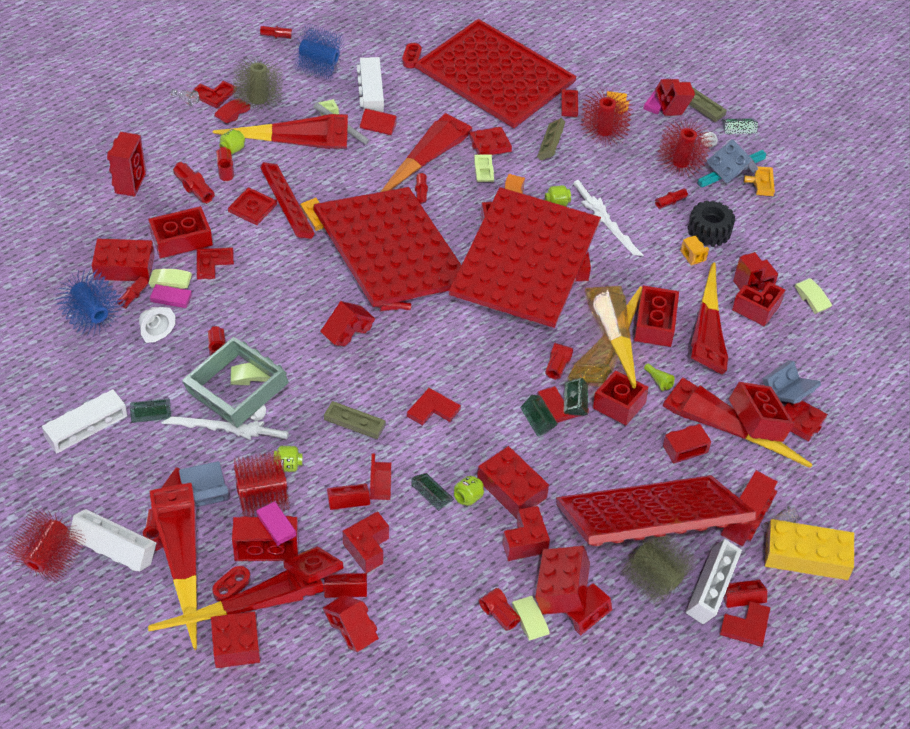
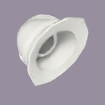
M151 307L141 313L139 325L144 341L146 343L156 342L171 332L175 325V314L171 308Z

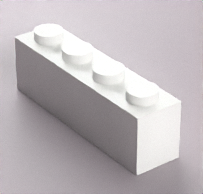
M360 58V64L357 65V74H360L358 75V85H361L359 86V96H362L360 97V107H363V111L371 109L384 112L380 58Z
M112 389L43 425L44 437L57 454L127 417L126 406Z
M87 509L73 515L71 529L75 530L70 531L76 533H70L77 535L74 536L76 537L75 540L93 549L96 553L110 557L115 562L128 566L134 571L140 572L151 565L156 542Z
M722 540L711 549L686 610L688 615L702 624H705L717 615L742 551L728 540Z

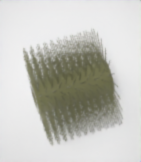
M254 61L255 63H248V66L243 65L241 67L243 68L242 70L235 72L237 75L233 77L237 81L233 83L237 87L233 89L237 93L233 97L242 98L243 95V97H246L245 99L249 100L246 101L247 103H252L251 105L257 104L258 107L260 104L262 107L261 104L267 102L269 105L270 102L268 101L272 102V100L281 97L282 94H279V91L282 88H279V85L276 83L280 82L282 84L283 81H279L281 78H276V74L282 72L272 70V73L270 72V68H273L272 66L267 67L265 62L258 63L257 61L256 63Z
M667 538L660 542L658 539L654 541L649 539L648 543L643 541V545L638 550H635L637 552L633 554L634 557L631 560L633 567H630L631 570L628 574L634 572V574L641 575L637 579L639 582L637 585H642V590L647 582L649 589L646 593L652 591L650 598L654 593H658L659 596L663 594L668 596V592L675 591V588L682 583V580L686 579L684 575L687 574L685 571L689 565L685 561L683 562L681 558L679 560L678 553H675L679 546L673 549L674 542L670 545V549L664 547L666 543H669L668 541L666 542ZM682 550V551L680 552V554H679L680 556H684V555L686 554V553H684V554L682 553L684 550Z

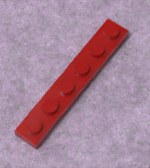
M263 162L260 168L296 237L312 239L315 233L278 164Z

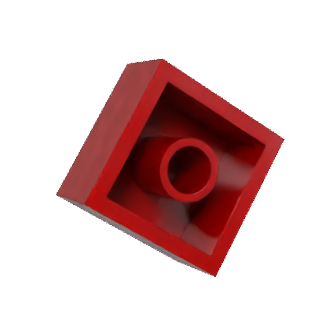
M615 370L595 392L593 409L627 425L646 404L649 387L636 381L634 389L628 376Z
M255 611L211 617L213 654L216 668L260 663Z

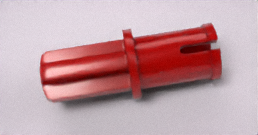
M261 26L260 34L275 36L276 39L277 37L291 39L292 29L278 26Z
M419 173L416 176V199L420 204L427 201V175L424 173Z
M685 188L673 193L668 192L667 195L656 198L655 201L657 202H655V205L658 209L671 204L675 205L677 201L688 197V192Z
M141 276L131 286H128L126 288L127 291L118 299L122 300L118 304L120 305L125 300L121 307L126 309L148 285L147 279Z

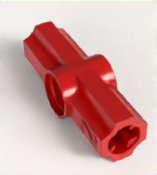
M179 162L173 168V173L182 182L185 190L188 193H193L202 203L207 204L211 202L215 197V193L205 183L201 173H195L186 163Z

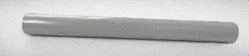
M318 102L313 106L323 115L333 114ZM348 125L349 134L365 145L369 143L370 140Z

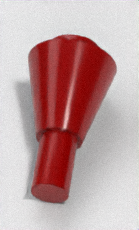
M399 301L376 307L380 308V312L398 309L411 310V303Z

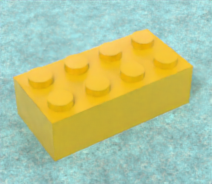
M771 519L766 531L765 567L849 580L854 569V532Z

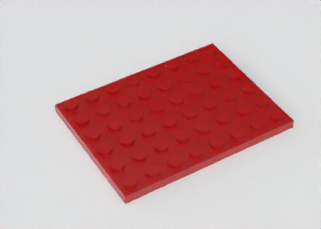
M480 19L475 20L415 62L416 69L512 128L517 127L561 93L562 89L568 88L576 81L577 77Z
M409 187L314 204L313 210L372 307L450 290L461 267V263Z
M499 187L449 290V295L555 328L598 229L601 217Z
M712 475L556 497L558 508L585 541L592 546H601L605 542L621 543L625 539L642 540L645 539V536L652 535L662 537L666 533L672 532L683 534L687 530L692 529L703 531L707 527L713 526L723 528L733 523L742 525L747 524L748 521L756 520V512Z

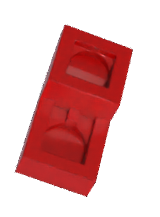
M234 99L218 109L214 116L225 123L233 122L238 119L239 114L249 111L251 106L247 102L243 103Z

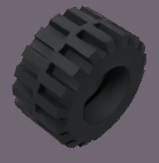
M706 200L704 203L699 202L691 211L688 233L689 235L696 236L700 242L704 243V246L711 245V247H715L716 244L721 246L722 243L725 244L731 238L735 214H733L732 209H728L729 206L723 205L722 202L718 203L714 200H711V202Z

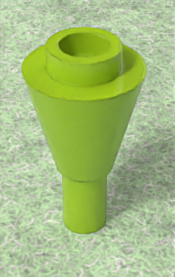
M649 363L644 366V370L651 374L662 391L673 387L674 375L655 369Z

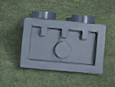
M733 139L707 160L711 168L726 183H729L744 169H749L752 173L758 170L753 159Z
M788 360L762 378L764 385L771 386L780 401L791 402L792 404L801 402L802 398L815 392L821 386L820 381L800 378L795 362Z
M219 461L179 470L181 483H192L196 507L228 501L229 493L227 485L225 486Z

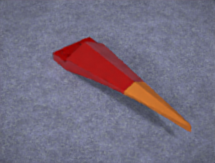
M444 113L438 121L431 125L380 192L392 190L428 162L461 143L472 132V126Z

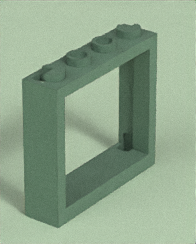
M232 337L182 380L190 395L236 428L289 383L286 376L287 372L282 369L281 365L277 366L269 357L262 356L257 349L250 348L245 341L241 342L235 337ZM239 355L271 378L236 408H233L203 387V385Z

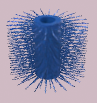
M309 27L308 32L310 35L306 31V36L304 34V38L300 42L298 58L301 59L302 63L298 60V67L301 65L303 69V66L308 68V71L312 68L311 70H314V73L316 71V74L318 72L320 76L321 74L322 77L324 75V78L326 75V79L327 76L329 79L330 74L328 70L330 72L331 70L334 71V66L336 65L337 67L341 50L337 46H341L337 42V39L340 38L333 36V33L331 35V32L329 34V31L326 36L324 32L320 35V30L317 33L316 29L314 31V28L312 30L311 27L310 30Z
M84 270L81 282H76L74 285L70 281L73 287L69 286V284L67 285L69 288L71 287V289H66L70 290V292L57 293L70 295H65L69 301L66 308L65 305L64 308L62 305L61 309L58 310L64 309L62 315H68L71 312L69 318L67 316L65 318L71 319L69 323L74 324L73 320L75 318L77 320L82 319L77 333L82 329L80 326L86 321L83 333L88 328L86 327L88 326L87 324L91 322L90 325L92 327L95 323V328L96 324L99 323L100 334V323L105 320L109 324L106 319L109 320L110 318L107 317L115 316L108 313L118 312L110 311L112 310L111 307L113 309L115 307L118 308V306H114L117 304V301L114 300V295L117 291H106L109 281L103 282L105 277H102L103 280L99 284L97 283L99 277L92 283L94 275L91 276V281L88 283L83 282Z

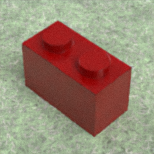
M697 424L666 434L663 448L672 463L675 464L708 453L712 441L702 425Z

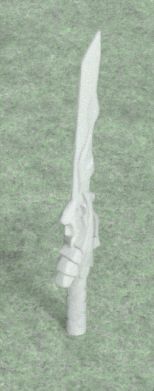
M576 180L573 184L585 199V201L581 202L585 208L594 210V215L601 217L600 222H604L633 255L644 256L633 245L629 236L622 234L617 223L610 220V215L607 214L606 206L603 205L602 199L599 198L597 200L595 196L591 197L582 183Z
M170 417L162 422V424L183 425L189 428L196 426L207 427L214 431L225 429L227 433L232 432L238 437L242 436L251 440V436L259 437V434L280 437L282 439H288L289 435L288 431L262 427L264 421L250 422L248 425L242 423L238 428L229 422L184 417Z

